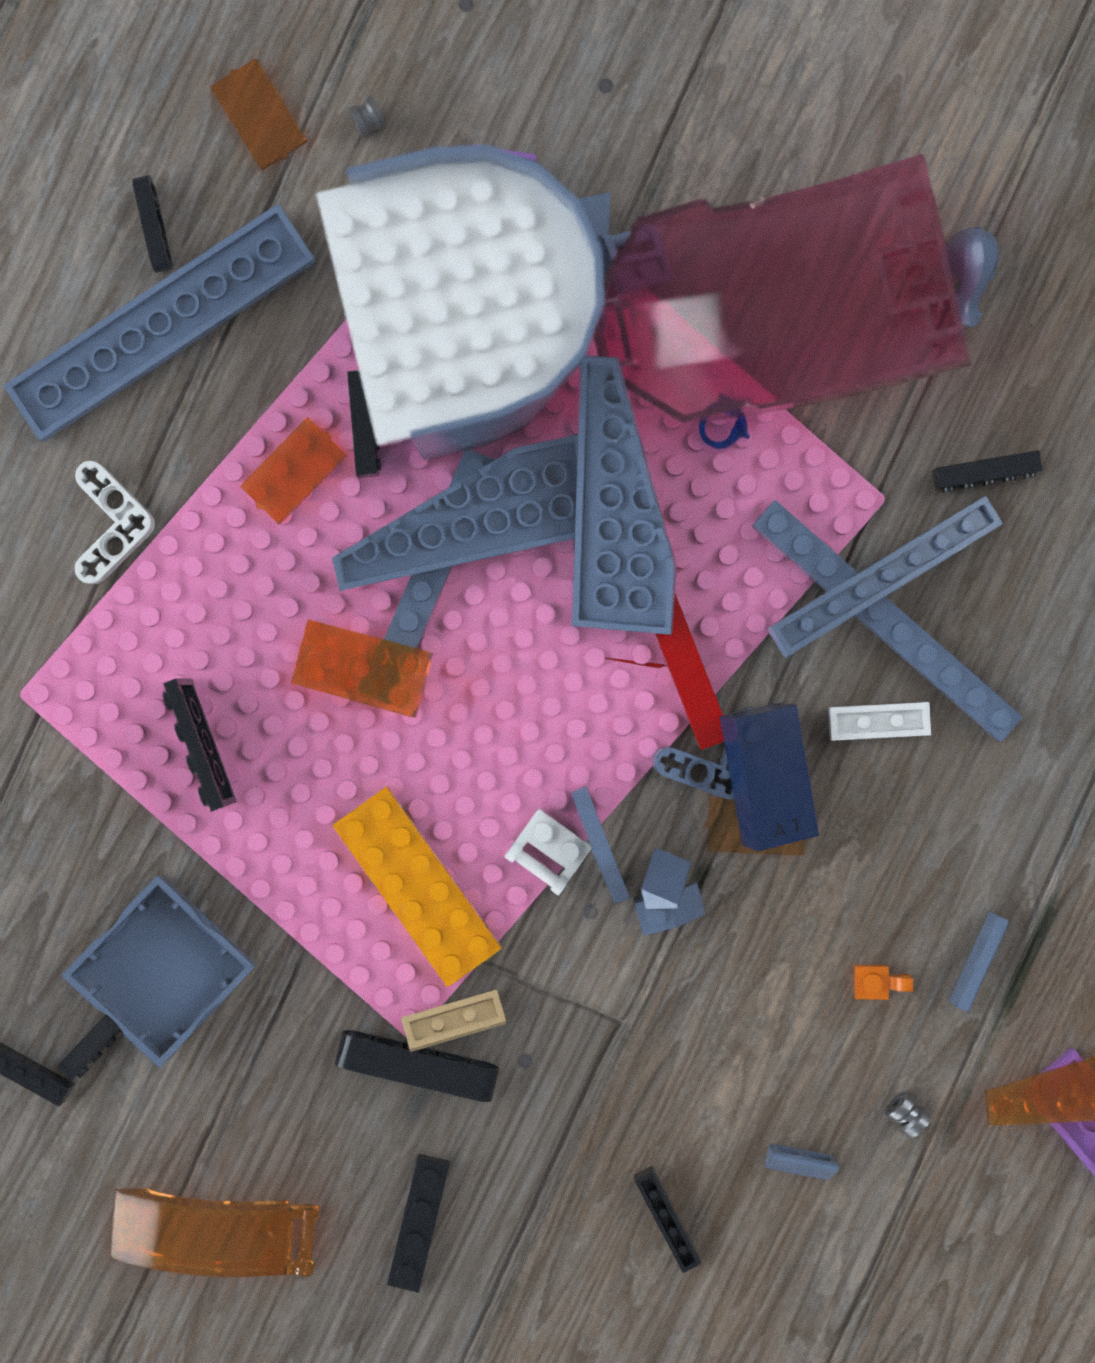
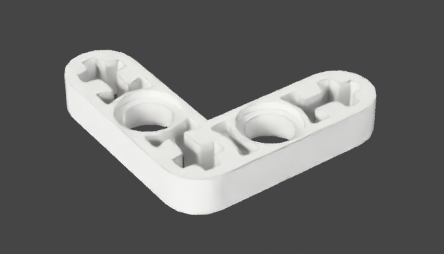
M86 461L76 469V482L115 523L77 560L75 574L84 583L99 584L151 535L155 522L151 513L104 466L94 461ZM92 470L95 472L98 470L99 472L96 474L97 479L107 486L101 489L95 483H86L89 478L86 474L87 471ZM113 491H120L124 498L123 504L117 509H111L107 504V497ZM134 516L138 518L144 516L145 519L142 521V524L145 526L144 529L135 528L129 534V536L134 538L132 542L126 535L119 532L121 528L129 531L134 526L132 521ZM119 537L123 542V550L120 554L113 556L107 551V543L111 538ZM98 551L104 558L111 561L109 564L101 561L95 568L98 574L96 576H86L88 568L85 565L88 562L95 564L101 559L100 556L96 555Z

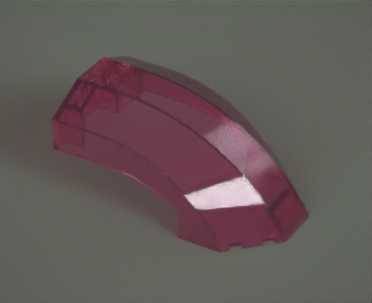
M924 153L844 178L776 196L714 208L705 198H701L637 218L630 230L629 238L622 250H618L605 273L606 277L603 281L604 305L593 333L598 356L618 357L626 388L682 423L730 419L796 408L861 394L972 365L945 236Z

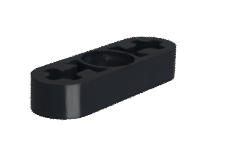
M150 175L133 178L134 194L151 265L156 273L173 269L154 182Z

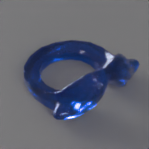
M718 396L717 404L708 409L700 418L698 425L699 434L702 440L710 447L726 449L742 437L750 438L746 417L740 413L736 404L725 400L721 396ZM725 413L737 414L738 419L726 440L715 442L707 436L705 426L710 417Z

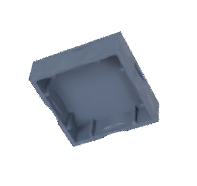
M157 875L124 909L114 926L96 939L61 976L96 1009L112 1018L124 1035L160 1068L258 964L163 875Z

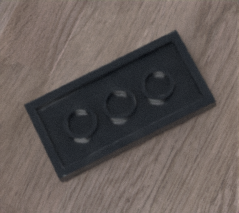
M176 678L163 683L166 690L162 693L164 702L169 711H174L178 722L174 724L176 735L181 743L185 742L189 755L186 756L188 767L193 775L197 774L201 787H198L201 802L204 806H209L210 811L236 803V797L192 679Z

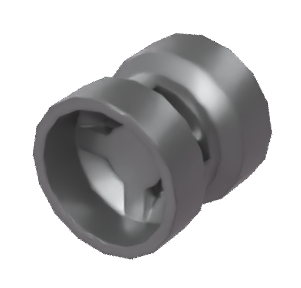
M906 1090L897 1094L887 1104L884 1114L892 1122L900 1124V1130L907 1138H913L928 1126L932 1116L924 1107H918L915 1104L916 1099Z

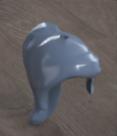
M980 227L964 229L952 236L943 257L942 277H947L949 265L951 273L960 281L956 295L958 315L954 319L959 324H964L969 328L980 323L979 319L982 317V313L978 308L979 302L989 281L995 276L999 260V246L995 236Z

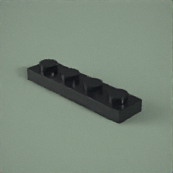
M418 1154L387 1282L388 1286L419 1293L450 1165L448 1160Z

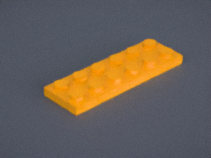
M388 786L332 825L447 988L502 949L500 943Z

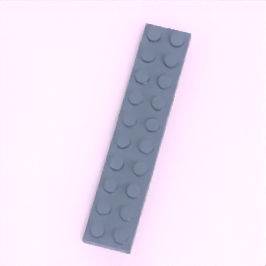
M277 204L3 386L39 441L44 443L316 263V260L280 205Z

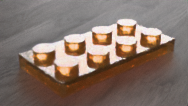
M308 619L291 683L416 718L433 652Z

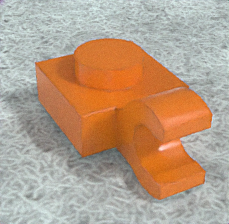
M854 964L855 999L889 1000V990L914 991V978L910 974H889V966L887 964Z

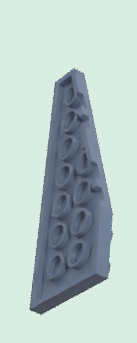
M585 355L580 370L572 626L671 635L673 632L676 564L618 357Z
M578 434L514 448L332 557L339 591L575 539Z

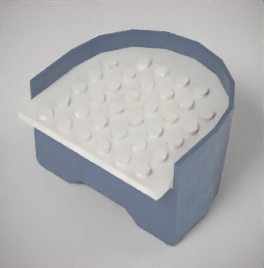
M490 145L433 147L347 168L346 172L351 185L316 194L378 446L412 438L423 460L488 445L527 426L580 367L604 305L602 248L579 199L541 164Z

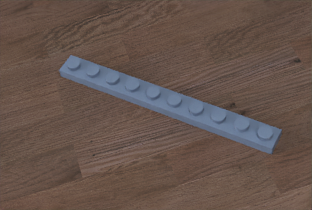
M776 500L772 501L752 525L755 530L826 592L858 574L854 568ZM887 597L880 599L855 615L859 621L995 740L1002 742L1023 718Z

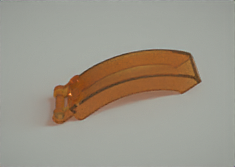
M148 1188L115 1189L110 1257L145 1268L199 1276L258 1277L293 1274L311 1276L314 1274L315 1262L312 1261L315 1220L319 1218L320 1207L315 1204H291L285 1200L213 1201L172 1196L154 1192ZM301 1218L299 1259L290 1260L293 1219Z

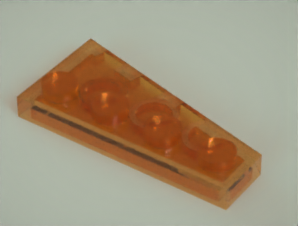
M1095 1056L984 1090L987 1124L996 1126L1095 1121Z

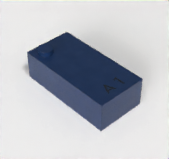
M776 703L720 716L742 845L756 851H761L819 836L797 705Z

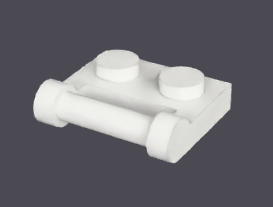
M538 808L504 858L511 863L513 861L519 863L551 886L550 890L559 896L592 848L585 840ZM529 842L564 867V870L558 876L522 849L525 844Z

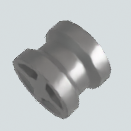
M372 96L366 98L361 106L353 105L348 108L363 139L369 137L374 129L382 130L387 127Z

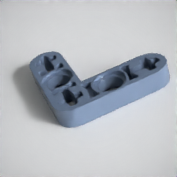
M746 707L739 712L754 709V707ZM668 746L661 747L654 753L652 764L659 774L722 798L734 799L732 788H729L726 793L725 786L713 781L716 768L719 769L716 776L723 779L730 778L725 748L719 764ZM670 753H673L672 759L682 764L685 762V757L689 758L683 767L682 777L678 776L682 771L678 768L669 766L667 771L664 770L665 765L660 762L662 756L668 757ZM699 763L705 765L707 776L700 782H694L690 776L691 768ZM713 781V787L709 788V785Z
M584 786L571 791L594 856L614 904L630 899L587 787Z

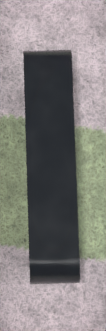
M355 1030L342 1031L335 1065L345 1070L480 1102L492 1101L499 1073L498 1066L486 1061L431 1048L410 1052L406 1042Z

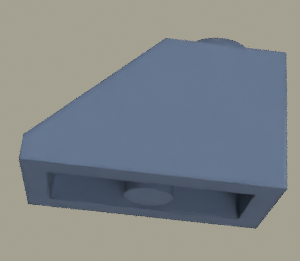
M697 882L685 885L678 909H646L643 896L633 898L643 936L676 928L705 915Z

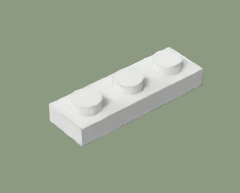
M929 702L828 707L829 739L831 741L931 735Z

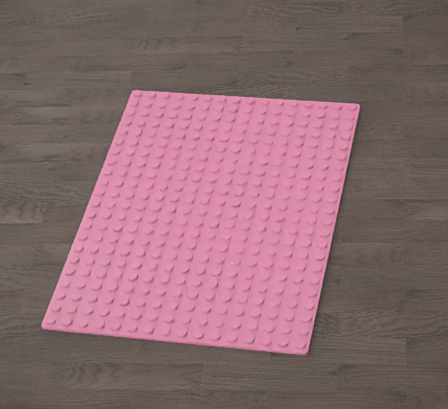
M607 274L604 332L592 335L585 355L618 357L676 564L675 593L713 691L716 694L769 634L767 628L779 622L815 582L752 527L759 516L772 501L776 500L836 554H839L881 507L885 498L881 492L649 289L641 287L614 295ZM346 319L21 690L20 697L406 1037L401 1017L442 1006L472 971L447 988L332 825L388 786L497 941H499L548 886L547 883L516 861L511 863L504 858L537 809L540 808L580 838L587 841L588 837L571 791L584 786L587 787L602 824L653 766L652 759L654 753L661 747H670L690 723L667 666L659 669L605 659L606 657L633 660L637 664L651 662L667 665L654 633L572 626L575 539L452 566L394 704L391 705L361 692L411 575L339 591L332 557L449 488L464 451L423 460L412 438L380 446V450H377V458H381L382 471H379V476L364 478L356 476L347 371H359ZM581 365L527 426L488 445L470 450L496 460L517 447L577 435L579 430ZM176 678L192 679L236 797V803L210 811L209 806H204L198 793V787H201L197 774L193 775L188 767L186 756L189 755L185 742L181 743L176 735L174 724L178 722L174 711H169L164 702L162 693L166 690L163 683ZM529 842L523 847V851L555 874H558L563 869L561 865Z

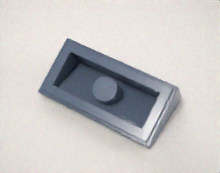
M654 849L641 889L646 909L679 908L691 868L689 861L666 851Z
M772 1143L768 1146L765 1167L768 1169L823 1180L831 1179L838 1172L839 1166L832 1155Z

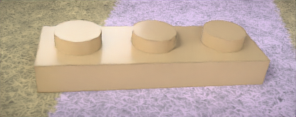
M497 990L401 1017L410 1052L506 1024V1018Z

